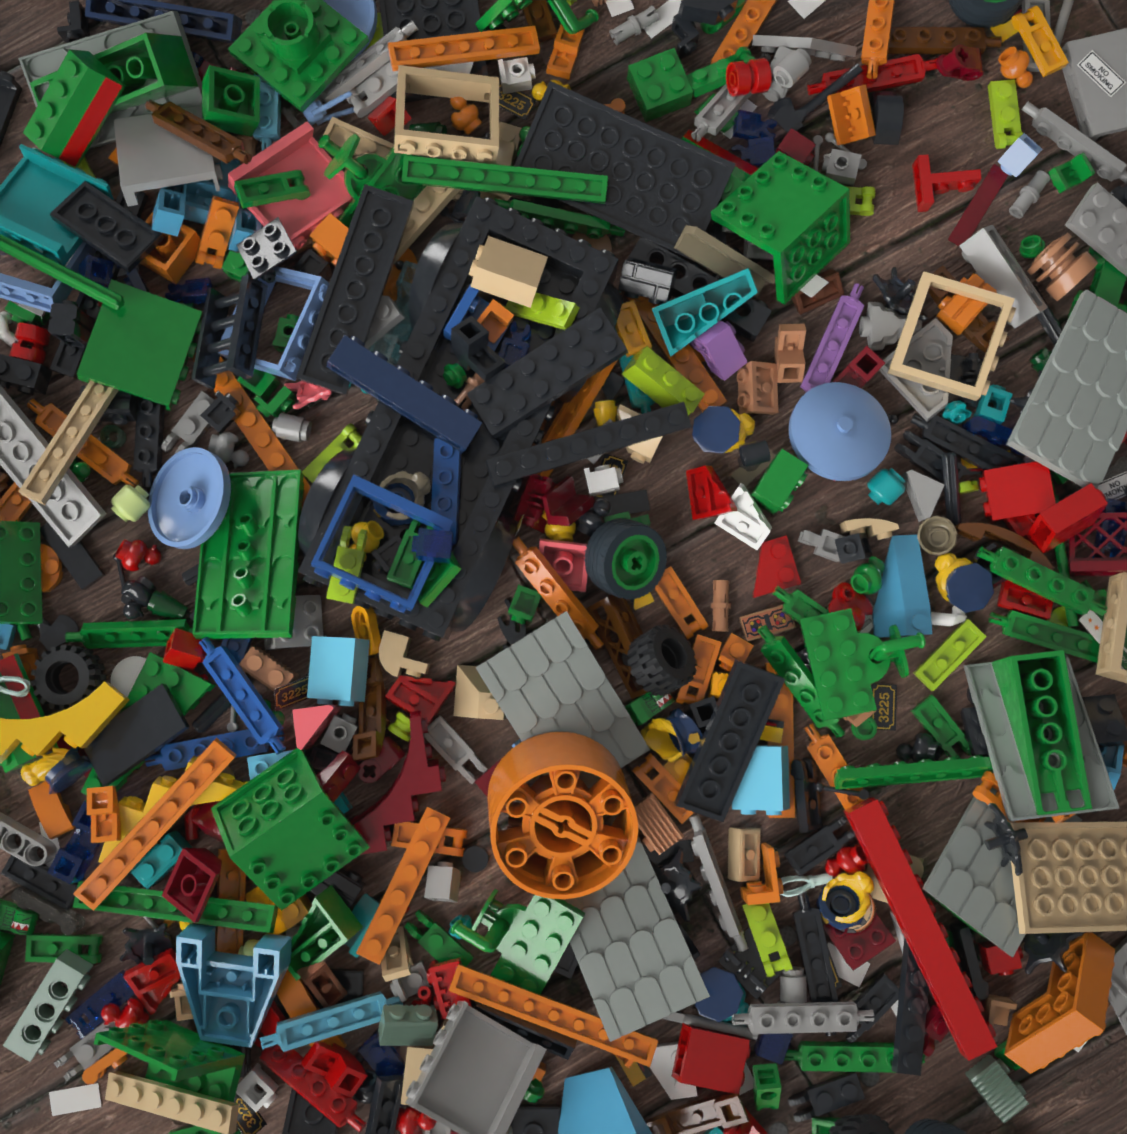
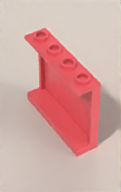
M308 121L252 157L250 163H243L228 173V187L237 196L234 188L235 181L293 170H301L305 177L304 184L309 187L311 192L310 197L307 199L298 200L296 198L247 208L263 227L279 217L296 250H299L306 244L307 240L311 238L310 234L329 213L339 220V217L353 200L352 196L347 192L343 170L331 179L324 175L332 158L323 148L318 146V142L313 137L314 128Z

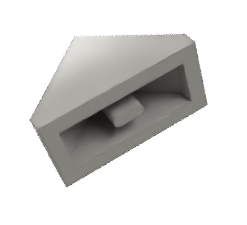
M909 470L900 475L906 481L904 486L918 521L930 518L944 488V484L914 470Z

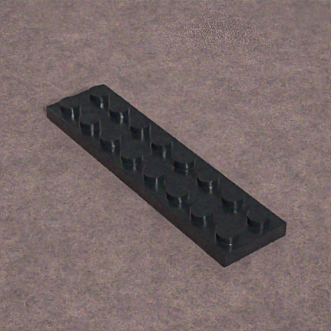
M364 184L296 377L298 380L344 396L348 395L352 383L327 368V361L344 335L349 338L355 336L366 344L413 210L414 201Z

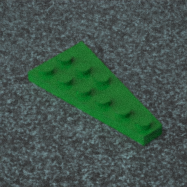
M150 652L127 697L129 701L121 709L120 713L163 683L167 684L185 716L200 703L199 700L207 691L210 692L216 685L184 668L164 663L162 656ZM145 760L109 786H115L117 792L127 782V777L136 768H140ZM92 768L81 790V793L87 795V788L105 787L102 785L94 768Z

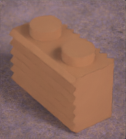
M251 647L239 663L242 670L272 691L297 681L299 678V673H295V670H291L290 667L282 664L278 659H274V656H270V653H266V650H262L261 647Z
M652 792L634 805L638 829H641L646 836L642 841L650 852L656 850L660 855L684 837Z

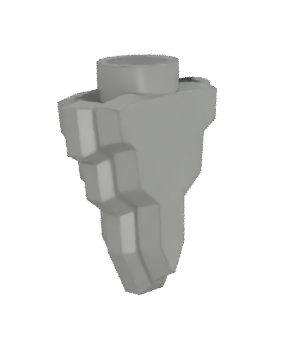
M868 302L867 316H861L859 321L860 337H867L868 347L872 351L883 350L885 345L895 344L898 338H900L907 315H899L895 309L885 308L882 303ZM921 320L917 321L913 335L922 329Z

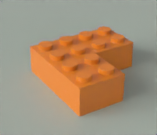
M1085 932L1083 936L1069 943V950L1062 957L1067 972H1063L1055 962H1052L1047 992L1012 1015L1004 1055L1032 1074L1040 1068H1045L1053 1060L1064 1057L1067 1052L1075 1047H1081L1090 1038L1101 1035L1106 1028L1105 1018L1109 1007L1108 997L1112 986V970L1115 966V949L1092 932Z

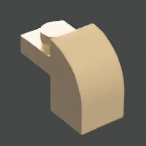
M384 630L379 646V659L384 669L396 677L402 674L403 668L406 669L405 674L419 678L421 673L428 674L430 664L406 658L412 638Z

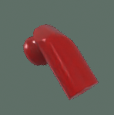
M422 986L418 989L417 993L420 1000L412 1001L411 1004L413 1006L423 1004L430 1006L432 992L429 987Z

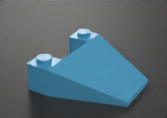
M233 159L228 164L221 160V163H216L220 164L223 180H219L220 191H216L213 179L161 188L153 211L152 230L178 237L183 219L205 224L214 195L239 203V209L229 239L228 250L240 252L237 244L262 228V224L247 208L242 209L239 198L228 187V173L241 165L240 160Z
M190 923L176 937V963L199 1038L202 1041L251 1048L291 962V937L266 933L254 946L253 956L215 951L216 926Z
M612 1066L565 1078L558 1134H652Z

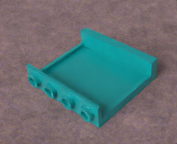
M20 144L19 148L24 157L0 185V234L65 266L83 240L51 218L50 213L84 181L114 200L110 186L101 178L91 177L79 168L74 169L58 158H51L36 148H29Z

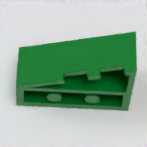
M332 885L314 898L312 907L308 914L304 916L301 922L302 925L291 940V962L288 970L296 981L301 978L296 972L298 969L323 961L363 928Z

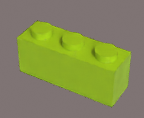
M648 346L636 353L622 372L625 378L662 408L684 402L688 415L694 412L705 394Z

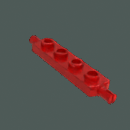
M920 54L887 60L886 64L878 66V76L876 79H873V71L872 79L867 78L868 65H862L860 67L863 72L836 93L865 84L868 93L922 82L926 71L937 69V58L923 61ZM850 68L823 73L820 83L807 85L808 95L821 93Z
M258 1033L254 1044L263 1051L260 1056V1061L339 1128L347 1123L359 1133L362 1131V1128H365L367 1123L355 1114L358 1103L354 1099L331 1090L324 1076L305 1069L301 1063L303 1057L294 1049L283 1052L278 1044L262 1049L260 1037L263 1036Z

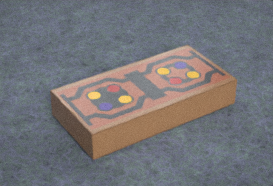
M783 605L739 617L747 642L761 638L757 631L760 627H764V625H767L771 633L775 634L796 628L795 622L782 612Z

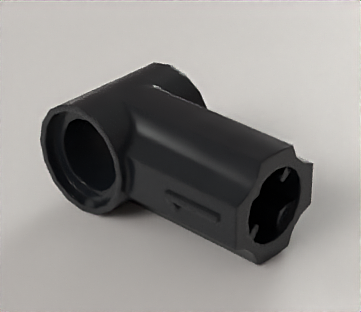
M765 439L739 445L740 456L737 459L739 467L746 469L747 472L754 471L761 463L771 460L770 450Z

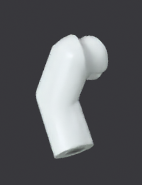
M6 311L0 312V339L12 347V344L18 340L8 327V324L12 322L11 315Z
M953 606L952 614L931 612L932 625L953 626L964 622L967 616L965 612Z

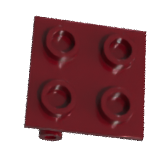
M537 474L529 476L513 520L519 522L523 516L522 524L545 534L547 520L542 517L545 509L542 497L557 484L546 476L542 477Z
M876 913L872 923L865 930L857 933H847L848 928L843 932L830 924L823 925L824 931L853 971L896 942Z

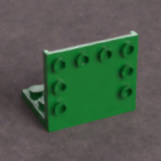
M778 151L711 211V219L773 255L777 301L785 305L850 243V189Z
M0 521V624H41L40 523Z
M299 748L294 749L211 808L229 857L281 911L370 848L366 839L326 794L306 753Z
M149 1020L146 1024L131 1023L129 1027L124 1028L110 1027L108 1031L97 1032L94 1044L97 1046L108 1044L149 1063L145 1076L146 1079L234 1102L245 1054L226 1045L202 1041L198 1033L168 1020ZM195 1126L210 1134H223L199 1126Z

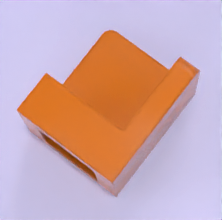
M493 299L477 321L489 331L488 341L495 344L513 321L514 314Z

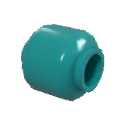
M882 468L868 481L867 486L871 491L868 496L878 505L881 502L886 505H892L905 492L904 483L906 481L894 469Z

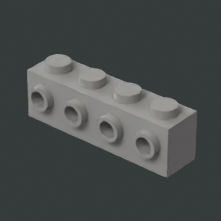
M993 225L982 228L959 245L962 249L963 258L972 264L976 270L975 274L981 277L985 283L996 289L998 294L1015 298L1012 307H1015L1016 311L1011 323L1007 322L1014 329L1025 324L1048 308Z

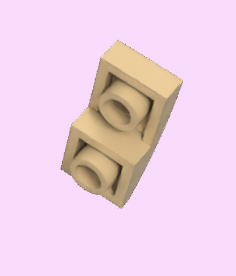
M871 518L853 519L839 524L842 534L848 532L850 535L866 533V528L868 537L877 536V540L892 537V532L899 529L896 523Z

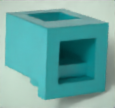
M999 385L989 386L986 395H981L972 419L995 427L1000 425L1005 420L1010 404L1009 400L1012 398L1013 393L1007 392L1006 388ZM992 402L994 404V408L989 407L988 403Z

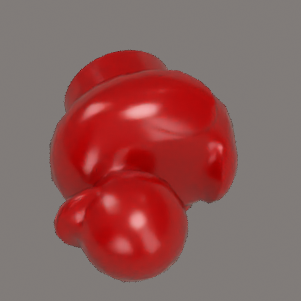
M124 539L115 554V557L121 560L122 566L128 571H138V565L142 559L149 565H156L162 558L157 545L147 549L146 543L142 540L130 542Z
M857 844L854 847H842L837 852L836 859H827L825 870L827 874L834 877L841 874L843 870L849 875H854L857 871L864 872L866 864L869 862L861 846Z
M133 998L127 1000V1004L121 1012L119 1006L114 1003L106 1004L101 1010L102 1019L105 1021L104 1025L115 1021V1026L120 1028L129 1027L131 1023L146 1024L149 1018V1014L144 1011V1006L140 1000Z
M408 1106L406 1109L399 1108L395 1130L400 1131L401 1134H423L421 1129L431 1130L437 1121Z

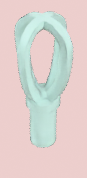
M14 676L0 677V683L18 682L24 685L22 691H13L0 686V692L16 697H25L29 693L30 682L28 680Z
M827 873L814 876L808 875L807 877L798 875L782 877L783 885L794 881H806L807 884L793 890H783V894L780 895L792 897L802 894L811 888H815V886L827 884L833 877Z

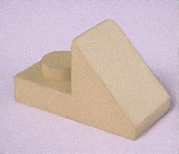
M499 122V149L495 165L513 166L521 142L519 138L520 127Z
M404 926L397 928L382 959V976L385 982L411 975L410 965H413V959Z

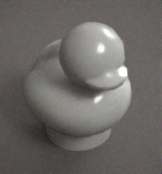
M223 432L220 435L212 434L208 451L218 455L225 464L232 461L236 469L237 467L245 466L249 462V455L246 451L241 449L234 451L235 442H238L236 435L231 432Z

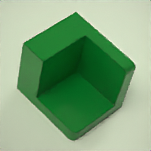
M254 369L252 378L244 380L239 376L237 379L243 387L260 397L264 402L268 401L280 385L278 379L272 374Z

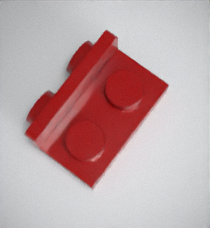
M461 958L440 963L437 960H433L429 970H427L428 983L434 987L436 994L433 997L435 1009L441 1012L442 1019H446L449 1009L454 1003L457 1004L458 1001H466L470 1007L474 1008L471 999L449 991L458 964L462 965Z

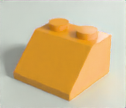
M258 886L245 894L247 902L275 905ZM304 894L282 911L278 908L274 933L267 934L280 935L303 920L313 905L307 895Z

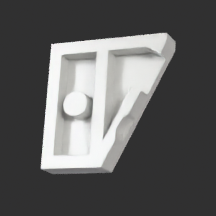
M740 483L731 497L737 507V512L719 515L714 524L758 550L770 533L772 526L744 484Z
M679 1041L657 1044L650 1065V1069L671 1100L697 1096L696 1086L680 1083L671 1077Z

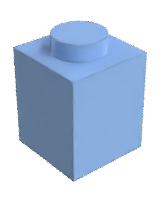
M1024 133L998 162L1006 174L1017 177L1043 149Z

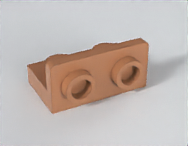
M757 361L746 363L738 370L736 376L738 382L737 403L739 415L743 413L768 415L779 413L777 364Z

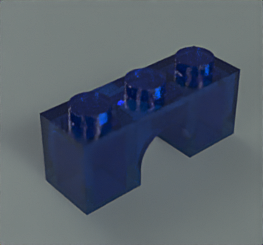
M84 800L72 825L76 826L72 838L63 848L58 850L47 872L69 884L83 879L100 843H91V816L87 815V800Z

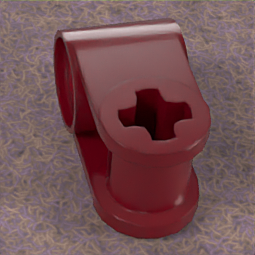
M959 44L953 48L952 52L942 54L936 61L938 71L945 77L972 81L982 77L984 74L981 51L976 47Z
M388 735L384 738L379 757L364 760L359 765L361 769L358 771V776L366 783L375 782L389 769H392L406 755V752ZM366 765L369 767L376 766L374 770L375 777L373 775L366 776Z

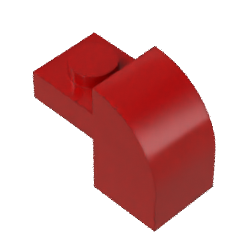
M321 1041L315 1042L301 1061L305 1069L324 1076L331 1090L351 1098L367 1077L364 1068L356 1057L336 1043H333L331 1046Z

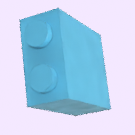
M312 636L307 698L317 699V704L332 705L333 700H339V706H354V701L365 702L370 640Z
M756 746L732 801V809L741 810V814L744 815L756 814V810H766V815H782V811L790 809L788 746Z

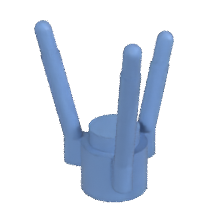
M348 91L322 105L320 100L316 102L314 100L303 114L311 126L315 123L319 126L331 120L332 117L338 118L355 113L354 107L326 115L327 109L352 96V92Z

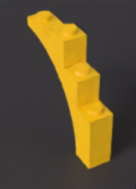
M103 682L88 697L72 707L55 714L33 719L0 718V764L4 762L21 742L23 744L20 747L31 756L35 754L43 756L63 735H66L63 738L64 741L76 749L78 746L80 748H87L127 704L129 699L110 683Z
M200 755L193 756L190 759V761L187 764L186 770L193 764V762ZM220 773L191 806L222 801L249 781L241 782L235 780V777L230 774ZM159 776L152 784L146 803L135 796H124L118 803L121 841L177 781L176 778L172 776ZM121 841L105 842L98 862L101 863Z

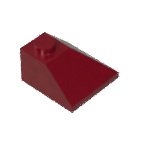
M182 848L162 897L194 923H198L220 875L222 860L206 848Z

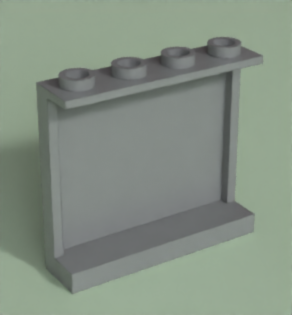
M1127 28L1067 42L1063 46L1062 51L1069 63L1062 70L1080 132L1095 142L1100 136L1127 130ZM1092 50L1126 82L1112 97L1077 66Z
M202 106L183 108L202 119ZM152 114L114 119L120 186L127 206L138 205L137 192L210 179H213L216 191H220L219 180H223L220 164H216L221 163L219 159L155 124Z
M458 1001L457 1004L454 1003L447 1013L446 1018L449 1020L445 1028L440 1029L433 1041L435 1047L430 1055L427 1054L420 1065L422 1072L419 1078L410 1084L406 1092L408 1097L406 1104L458 1134H506L547 1049L539 1044L531 1043L470 1007L466 1001Z

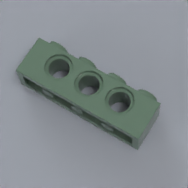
M66 949L53 963L3 1046L29 1062L37 1054L42 1056L51 1043V1040L48 1039L50 1034H56L65 1019L61 1018L65 1011L69 1012L77 1002L78 998L75 994L78 989L82 991L90 981L92 976L88 975L93 964ZM60 981L64 982L68 988L63 987ZM47 1003L51 1004L54 1010L49 1008ZM34 1025L38 1026L41 1031L37 1030Z

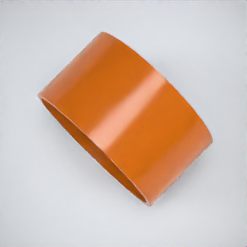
M549 732L522 741L512 748L496 766L490 779L487 795L491 846L500 869L514 884L540 897L572 899L600 890L612 882L624 870L636 847L638 820L623 771L618 761L608 749L584 735L571 732ZM580 771L592 773L601 777V779L588 789L586 784L579 778ZM549 772V774L538 779L531 787L526 783L538 775ZM514 800H520V801H522V803H517V802H513V801H514ZM500 812L507 813L514 818L522 817V825L502 830L497 822ZM603 815H617L612 826L603 824Z

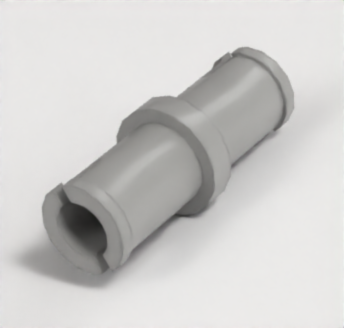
M650 6L636 16H629L627 18L628 21L613 30L611 29L609 33L612 39L615 38L613 42L618 45L634 34L636 36L639 35L642 29L657 22L659 15L657 12L654 13L656 10L654 6Z
M1037 171L1029 184L1020 190V196L1009 208V213L1013 217L1021 219L1031 204L1036 203L1040 198V192L1049 183L1050 176L1044 171Z

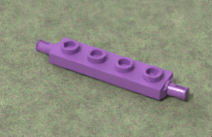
M854 284L850 296H841L800 385L805 392L818 385L831 382L864 308V305L859 301L860 295L864 290L862 285L859 287V284Z

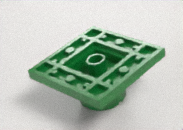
M273 0L228 50L233 57L303 113L366 46L369 39L365 33L323 0Z

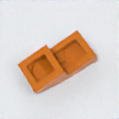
M560 24L546 74L570 80L585 29L576 34H569L563 25Z
M45 781L28 791L49 839L53 840L74 829L75 825L69 805L63 803L61 793L49 794L50 785Z
M115 786L87 788V815L91 816V843L121 841L120 812Z

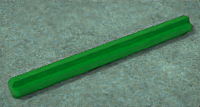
M0 234L1 251L115 310H120L124 306L125 301L122 295Z

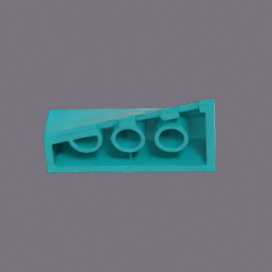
M750 268L652 308L670 357L755 294L759 293Z

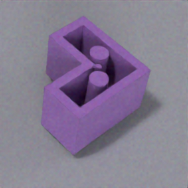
M720 320L691 341L689 345L703 355L710 371L725 381L744 366L747 360L743 354L745 352L743 345L734 336L736 334L734 327L728 321L723 322Z

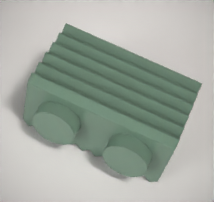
M385 1004L378 1028L380 1046H433L438 1027L435 1006L424 1004L416 1006L412 1004L410 1006L407 1004L405 1006L402 1004H390L388 1006Z
M986 1055L973 1068L966 1071L965 1075L995 1115L1005 1124L1029 1105L1023 1097L1027 1093L1017 1080L1012 1082L1007 1075L1010 1073V1070L1000 1058L995 1060L992 1056Z

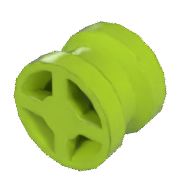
M398 711L395 722L390 724L387 729L409 742L411 736L410 716Z

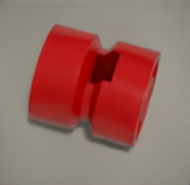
M766 58L751 59L747 64L744 61L730 62L727 66L726 85L731 96L747 95L749 92L751 94L764 93L771 86V68Z
M18 323L15 332V338L18 341L12 344L9 356L43 365L46 356L43 348L48 347L51 333L47 329L36 325Z

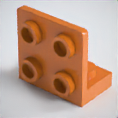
M761 843L765 885L762 884V881H751L746 883V887H740L741 898L747 905L780 902L779 894H783L782 879L777 877L776 868L780 867L778 851H774V848L767 843Z

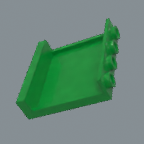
M111 279L108 289L122 295L125 304L120 310H115L102 303L77 371L78 379L87 383L93 381L165 405L166 409L170 410L172 404L177 405L181 395V390H178L180 381L185 382L189 372V367L186 366L188 358H194L198 344L194 343L197 334H200L202 311Z

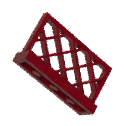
M1127 512L1101 513L1097 519L1099 521L1094 523L1093 527L1084 536L1080 533L1076 534L1079 538L1076 543L1075 535L1069 538L1070 576H1113L1127 572V557H1121L1123 554L1127 555V546L1124 548L1114 539L1123 529L1127 531V520L1124 523L1120 520L1127 519ZM1105 520H1114L1120 527L1112 535H1109L1100 525ZM1095 530H1098L1107 538L1098 548L1086 539ZM1082 542L1093 550L1087 558H1075V549ZM1109 542H1112L1121 552L1115 557H1106L1100 550ZM1097 554V555H1099L1101 558H1093V557Z

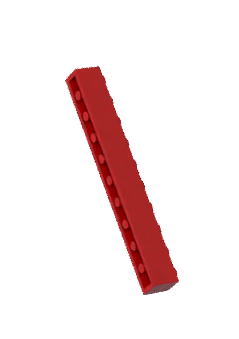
M871 797L843 810L960 1054L970 1061L996 1048L997 1045L993 1039L996 1037L995 1030L989 1021L985 1022L981 1014L984 1012V1008L978 997H973L969 989L972 987V983L967 974L961 972L957 964L960 962L957 952L953 947L949 948L945 938H948L947 931L941 922L937 923L933 915L936 913V909L929 898L926 899L922 892L924 884L917 873L914 874L910 867L913 862L906 849L902 850L898 840L901 837L894 825L890 826L886 818L889 812L883 801L879 802L878 799Z

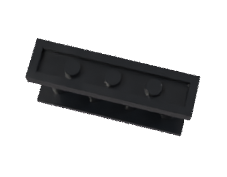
M250 274L242 276L240 290L237 293L225 296L213 288H208L192 380L209 389H215L217 374L231 371L244 379L253 377L268 285L258 279L254 280ZM237 304L236 313L227 317L229 306ZM233 326L232 336L221 340L225 328ZM229 349L228 359L219 363L220 354L217 352Z

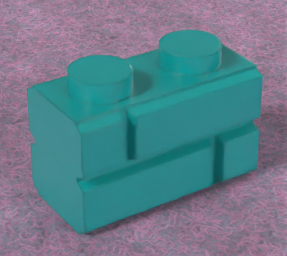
M177 830L168 833L160 841L161 843L153 847L131 870V873L146 889L156 886L175 867L182 848H193Z

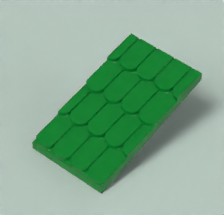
M301 470L229 473L231 494L227 512L218 529L200 546L193 636L196 639H203L205 637L209 639L290 638L293 634L296 607L295 592L299 566L297 561L299 551L298 530L304 492V475Z

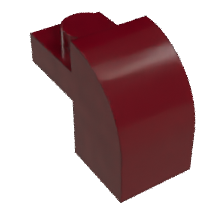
M866 346L833 382L847 383L862 388L885 362Z

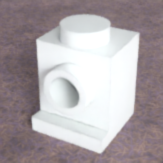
M527 57L503 61V59L498 60L503 94L532 89V79H536L533 63L528 64Z
M602 465L594 468L595 472H590L589 468L584 469L590 495L596 496L620 490L619 483H623L620 468L615 469V467L610 468L609 465Z
M257 1063L239 1082L236 1093L257 1112L262 1106L267 1109L277 1098L278 1095L275 1091L279 1086L261 1069V1065ZM257 1083L264 1089L263 1091L257 1088Z

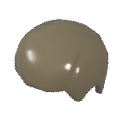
M940 516L927 518L919 526L917 532L919 544L924 551L932 555L948 553L956 545L958 536L954 524L948 518Z

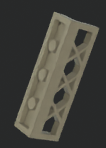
M686 225L674 246V249L722 278L750 268L759 293L765 282L775 283L774 274L698 227Z

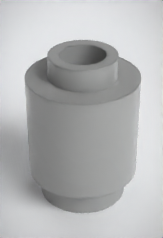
M803 49L791 51L774 68V79L777 84L782 87H792L808 72L809 66L812 63L809 54Z
M280 413L279 417L274 418L272 431L275 432L277 438L296 442L309 440L312 429L311 421H306L304 417Z
M792 966L793 969L786 972L784 969L783 973L780 974V1001L785 1003L807 1002V980L804 968Z

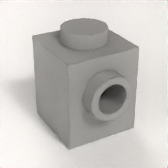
M832 149L830 157L825 156L822 171L826 172L825 176L840 184L854 186L862 154Z
M343 713L342 716L334 715L320 744L338 753L342 750L348 752L353 744V735H357L359 732V725L356 724L357 719L346 713Z
M438 862L437 866H428L424 898L432 901L458 903L461 871L454 868L453 863Z

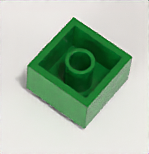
M675 48L628 65L627 81L645 123L691 105L693 90Z
M209 65L202 80V119L223 131L252 137L260 123V77Z
M781 449L773 458L750 495L756 504L768 513L774 515L777 511L782 512L794 498V495L791 494L792 490L796 491L808 476L804 472L808 465L784 449Z

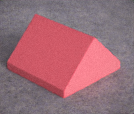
M540 538L539 551L571 591L586 592L588 575L584 559L588 544Z
M338 704L294 709L293 719L297 748L300 750L311 748L331 723L334 715H337L342 707Z

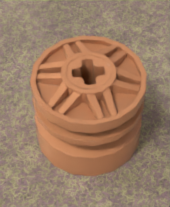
M1069 233L1052 241L1034 259L1031 267L1027 270L1030 275L1034 274L1039 268L1044 271L1036 279L1037 282L1044 280L1048 276L1052 279L1045 290L1056 301L1068 293L1098 264L1087 251L1078 257L1073 255L1079 246L1077 241L1068 249L1064 246L1072 238Z

